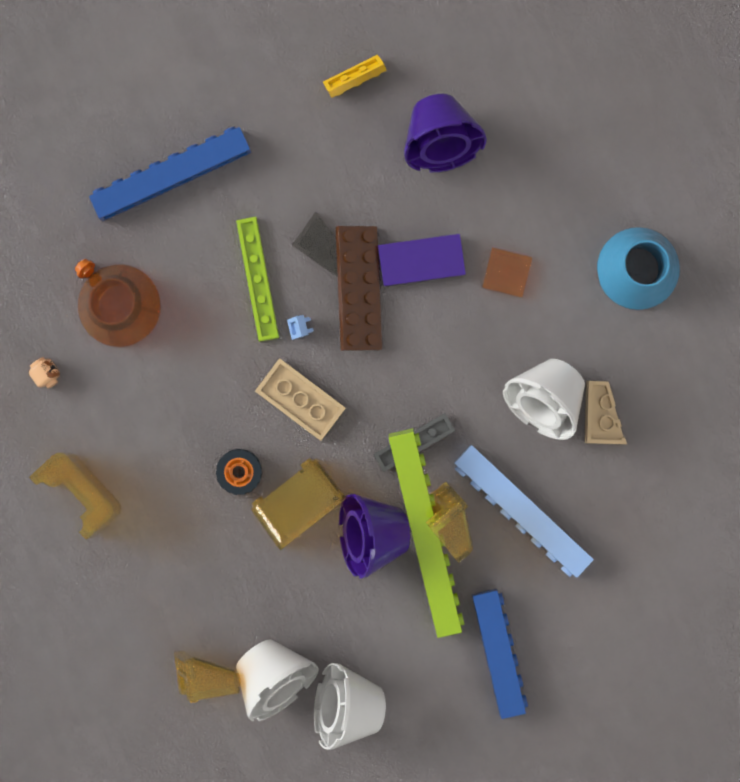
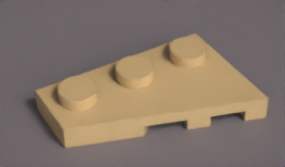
M586 381L585 443L627 444L621 430L620 419H618L616 413V405L609 382Z

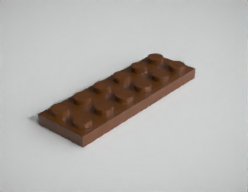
M337 226L336 249L341 351L382 350L377 226Z

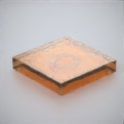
M492 247L482 288L522 298L532 257Z

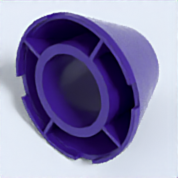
M448 94L430 95L421 99L413 107L404 149L405 161L411 168L420 171V168L429 169L430 173L452 170L476 158L475 153L480 148L481 150L485 148L487 142L486 134L483 128L453 96Z
M356 494L347 495L343 499L339 512V525H343V537H340V544L346 565L354 577L359 576V579L366 578L408 551L410 527L406 514L401 508Z

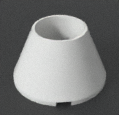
M549 359L510 379L504 385L503 397L505 402L526 425L531 423L539 428L538 433L553 439L566 440L574 435L577 429L585 383L579 372L571 365L558 359Z
M272 639L255 645L242 656L236 665L248 718L251 721H254L253 718L262 721L289 706L298 698L296 694L303 687L307 689L313 683L319 671L318 666Z
M329 664L322 673V675H325L323 682L318 683L316 690L314 726L315 732L320 733L321 740H319V744L321 747L332 750L377 733L384 722L386 701L384 692L378 685L341 664Z

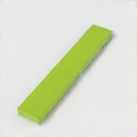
M257 217L236 220L258 340L262 342L278 339L279 333Z

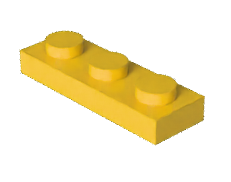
M377 54L323 81V84L330 97L333 98L353 87L361 85L373 77L379 76L387 70Z

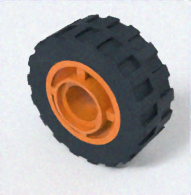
M230 450L221 457L217 464V481L226 492L233 495L249 493L257 487L261 480L262 467L260 461L248 450ZM236 466L244 468L245 475L239 478L233 474V469Z

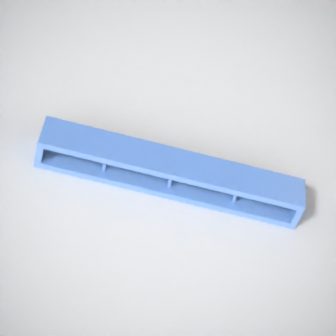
M472 445L454 462L457 466L455 470L462 477L467 475L472 480L470 484L478 492L482 489L487 494L485 499L493 506L497 503L502 508L500 513L508 520L513 518L517 522L515 527L523 534L528 532L533 537L530 541L539 549L541 546L548 551L545 555L551 561L561 563L563 565L561 570L567 576L571 577L573 575L577 578L594 560Z

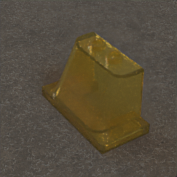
M445 482L431 493L434 495L436 506H433L435 515L426 523L459 563L473 550L466 508L469 506Z
M182 650L174 651L179 693L181 695L187 694V700L190 703L199 702L201 699L240 693L239 673H236L231 667L186 653Z

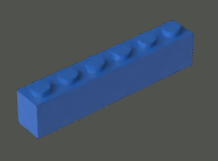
M492 589L472 594L501 719L526 714L525 708L528 707L526 695H522L520 687H523L521 674L517 675L515 667L519 666L516 654H512L510 647L514 646L511 633L507 634L506 630L509 621L507 614L502 613L501 606L504 605L502 593Z

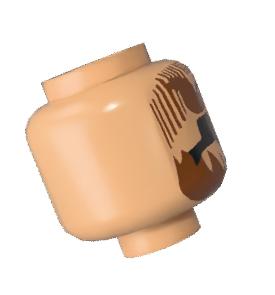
M41 357L30 365L29 375L37 387L43 388L46 386L49 389L58 383L57 378L60 376V371L51 359Z

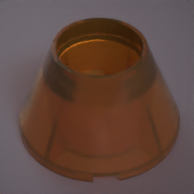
M110 265L96 271L84 283L78 298V313L85 330L97 341L113 347H125L138 343L152 332L160 316L161 301L156 286L145 273L128 265ZM113 286L128 287L133 298V306L130 313L119 322H106L99 310V302L103 293Z

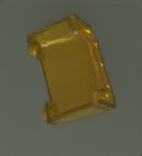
M311 458L307 459L300 465L303 469L263 499L260 496L252 503L253 508L251 511L279 550L287 546L346 499V495L317 458L313 461Z

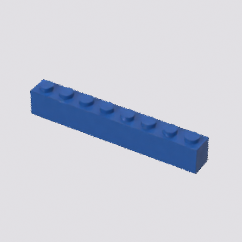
M230 127L221 136L213 135L199 146L198 144L189 146L184 153H174L168 156V160L162 163L157 161L150 164L147 170H137L131 173V177L125 180L120 178L113 181L110 187L105 189L100 187L94 190L89 198L98 218L103 222L250 154L251 150L240 127Z

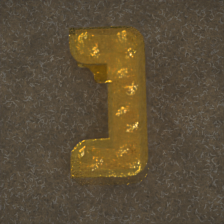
M64 452L52 455L29 476L35 485L44 482L50 487H56L64 483L84 505L87 511L80 516L83 520V527L79 533L86 540L96 537L121 512L119 501L74 453Z

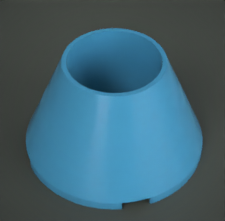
M636 227L620 231L606 242L599 254L597 270L599 283L605 294L613 302L624 308L640 310L654 307L670 296L678 282L680 265L676 250L667 238L654 230ZM640 248L647 250L656 258L658 275L652 284H640L634 281L627 273L625 261L631 249Z

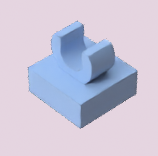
M300 315L287 320L292 340L307 336L308 333L314 331L313 328L307 329L306 322L311 320L310 317L304 318V315Z

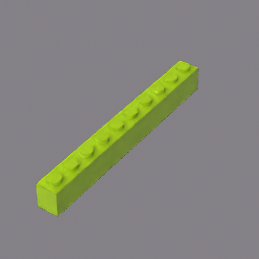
M413 428L390 433L389 442L437 638L462 633L461 626L465 625L463 614L457 611V606L460 605L458 594H453L452 586H455L453 573H448L447 566H450L448 553L444 554L442 546H446L443 533L439 534L437 528L441 526L439 515L433 512V506H436L434 495L429 494L428 486H431L429 474H424L423 466H426L424 453L419 454L418 446L421 445L419 433L415 434Z

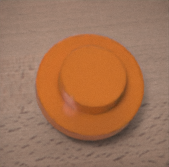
M87 259L81 260L75 267L77 276L79 278L90 277L94 272L95 264Z

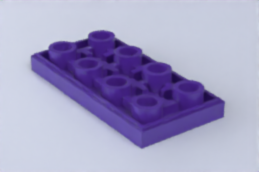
M460 234L378 245L384 287L466 275Z

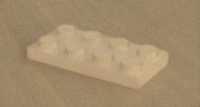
M280 358L255 390L256 393L320 441H322L346 409Z

